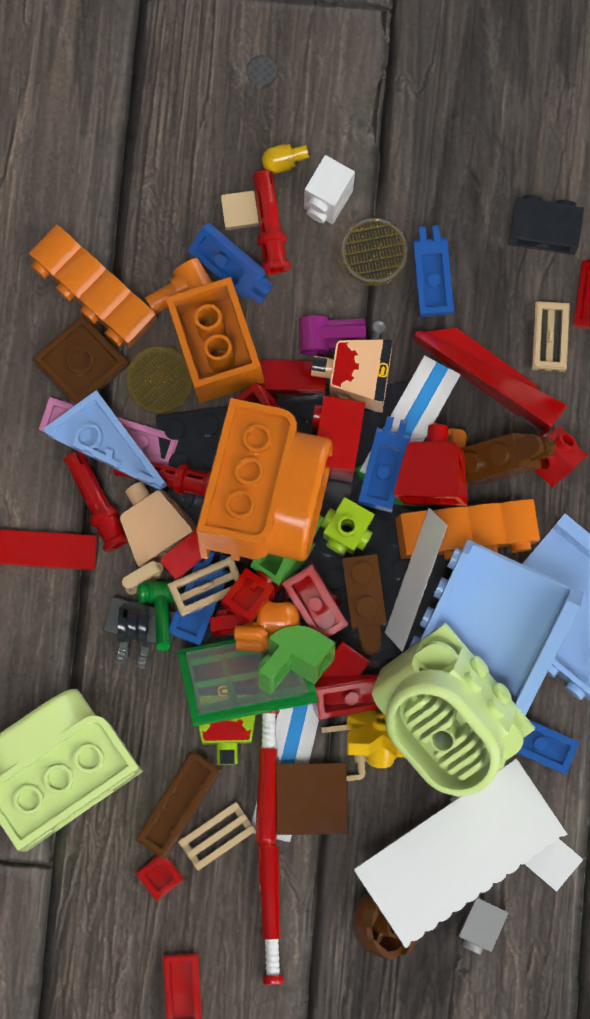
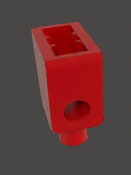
M430 424L427 429L426 442H409L407 444L394 490V496L403 504L468 506L464 451L456 443L447 442L448 426Z

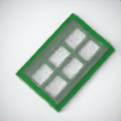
M235 639L177 650L193 727L318 703L315 685L291 670L273 693L269 695L259 688V672H257L260 662L269 654V649L262 653L236 650Z

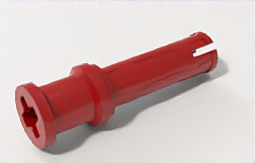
M269 170L257 171L252 174L260 225L257 245L261 247L263 265L261 267L265 270V275L282 274L291 269V264L286 260L284 244L287 242V236L281 231L274 185V172H269Z
M77 451V455L75 452L67 455L63 461L67 465L91 513L90 524L92 527L97 528L104 542L102 547L104 552L114 551L129 543L118 518L119 511L115 506H110L85 455Z
M149 461L164 480L167 487L173 488L174 492L179 495H185V493L200 495L205 499L212 470L203 472L191 469V466L187 464L173 467ZM113 468L115 476L135 479Z

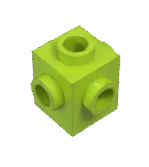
M344 497L337 511L330 508L321 524V527L326 529L323 533V538L328 541L326 546L340 555H344L345 552L353 555L357 547L363 550L373 534L368 528L375 514ZM349 526L352 532L346 533L341 527Z

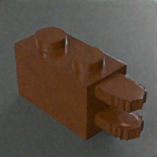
M511 433L461 448L464 451L467 484H488L541 469L540 460L553 455L556 444L553 438L549 436L538 437L534 434Z
M377 554L343 558L341 567L350 632L358 631L361 651L372 656L377 652L379 653L380 647H382L380 628H385L387 624Z

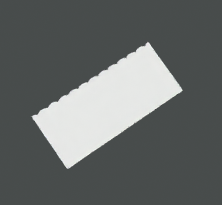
M515 759L498 771L493 781L486 788L477 793L459 797L355 868L354 871L404 947L407 948L411 941L420 939L425 931L433 930L439 921L447 920L452 915V912L461 910L466 902L474 901L479 896V893L488 891L493 883L501 882L506 877V874L515 872L520 864L528 863L533 855L542 853L546 846L555 844L560 836H566L567 833L521 764Z

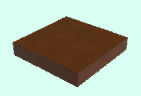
M83 315L32 358V362L74 406L94 391H101L129 366L128 361Z
M347 763L276 764L277 835L348 834Z

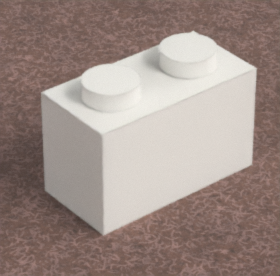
M325 155L304 190V209L307 210V215L319 223L327 221L333 225L353 192L355 171Z

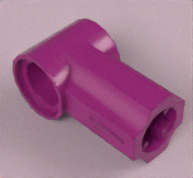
M318 315L304 316L298 319L299 353L303 355L328 354L330 351H335L336 343L340 340H366L365 319L329 320L326 316Z

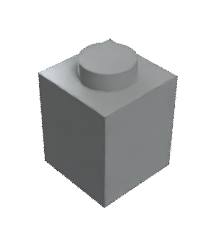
M476 898L471 902L456 935L464 939L461 946L481 955L483 949L492 952L509 913Z

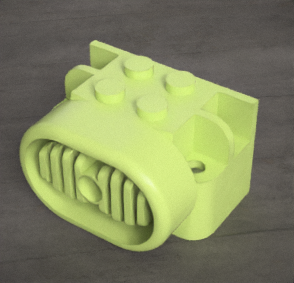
M446 622L381 669L372 689V696L376 705L386 716V728L393 744L430 786L449 795L462 797L477 793L486 788L493 781L498 771L503 769L506 760L514 756L521 749L524 737L535 730L533 724L511 700V694L506 686L500 682L497 683L489 674L486 663L479 656H474Z
M69 689L56 695L0 733V825L18 851H29L143 772L113 727L104 718L94 714L77 689Z

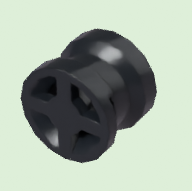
M119 608L118 643L126 642L128 639L137 640L139 643H147L148 609L140 608L137 612H130L127 608Z

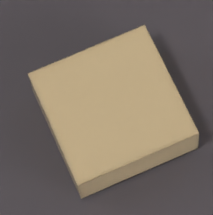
M254 191L221 195L225 230L259 226Z

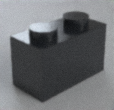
M524 195L523 198L517 197L513 208L508 245L575 255L580 242L584 207H578L575 202L569 200H558L556 203L545 202L542 197L536 195Z

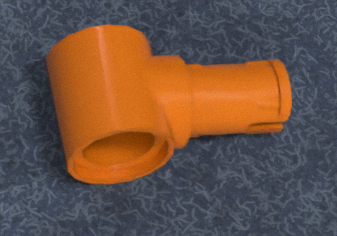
M198 258L191 259L178 266L172 273L174 277L170 279L171 283L145 297L149 306L156 314L168 308L165 297L213 283Z

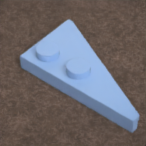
M97 390L43 428L48 437L151 487L162 490L167 486Z

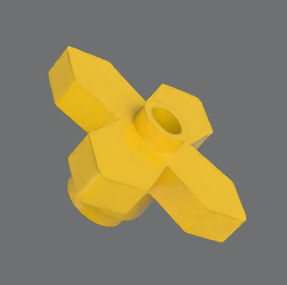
M372 710L347 715V728L350 729L347 735L348 755L365 756L367 763L375 768H388L394 764V760L397 757L405 758L389 737L386 728V716L384 714H379L377 711Z

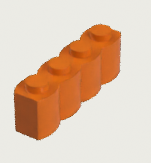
M57 224L28 253L33 261L30 267L42 279L45 280L49 276L58 284L55 290L68 302L72 299L77 301L82 306L79 311L92 324L99 321L105 326L107 331L104 334L116 346L120 347L123 343L130 349L157 321L156 313L132 293L117 277L109 272Z
M534 499L432 510L448 525L437 554L444 555L445 560L451 559L455 548L463 550L467 539L497 553L498 548L510 547L511 553L531 550V544L540 540ZM428 511L404 513L395 518L401 559H411Z

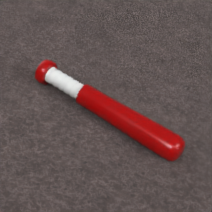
M280 710L262 713V746L259 748L255 835L256 842L259 845L273 844L277 839L275 717L279 714Z
M273 843L258 845L257 848L262 939L265 940L267 972L263 976L264 985L284 983V976L280 975L278 942L281 939L278 845Z

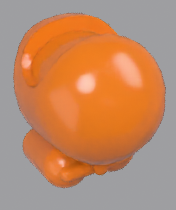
M268 600L257 615L256 622L235 626L236 650L257 653L268 650V638L272 634L285 627L300 626V614L297 607L287 601L281 603Z

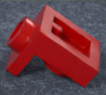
M246 568L221 600V604L251 624L268 600L273 601L275 598V587L272 586L273 581L260 571H256L254 574Z
M228 609L216 612L217 617L209 618L213 637L234 634L236 625L243 626L248 624Z

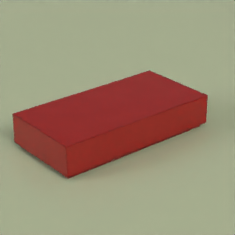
M198 953L163 955L166 1019H202Z

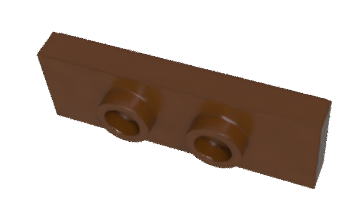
M191 751L135 841L166 860L222 770Z

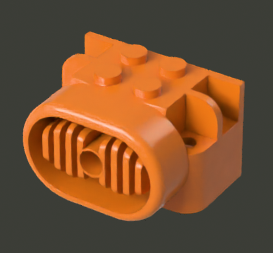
M230 398L196 530L201 558L208 559L210 550L231 554V559L239 561L241 557L260 559L268 554L298 561L305 560L312 547L330 469L325 468L327 457L332 456L333 445L331 440L326 437L297 432L295 417L287 410Z

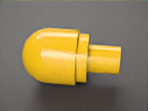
M281 144L268 148L262 156V164L266 170H269V172L273 171L274 174L292 170V168L296 167V161L309 158L307 146L291 148V144Z

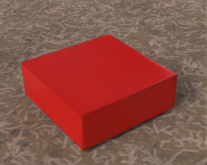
M157 856L135 873L156 902L185 880L168 857L164 860Z

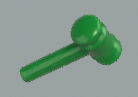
M172 580L143 581L137 585L136 589L137 600L140 604L146 602L149 604L154 603L156 648L159 651H168L170 649L168 603L172 604L175 601L168 584L173 582ZM184 586L177 589L179 594L184 593Z

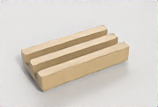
M535 302L531 370L545 369V371L558 370V372H565L567 370L570 303ZM542 309L548 310L545 361H540ZM555 310L561 311L559 362H553Z
M228 557L168 584V587L181 617H184L222 600L231 587L187 606H184L183 601L231 580L236 582L240 574L234 560ZM229 567L231 571L182 594H179L177 590L224 568Z
M235 802L178 842L197 871H199L256 832L240 806ZM232 813H236L237 819L192 849L189 843ZM243 823L246 830L201 861L198 859L197 854Z

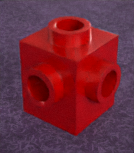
M560 426L550 434L544 430L538 435V437L549 436L553 438L556 444L555 453L550 455V457L541 459V469L534 470L552 488L567 477L587 457V454L576 444L573 436L565 432Z

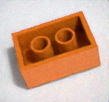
M231 277L165 297L199 403L249 388L255 382L258 385L265 383L261 365Z

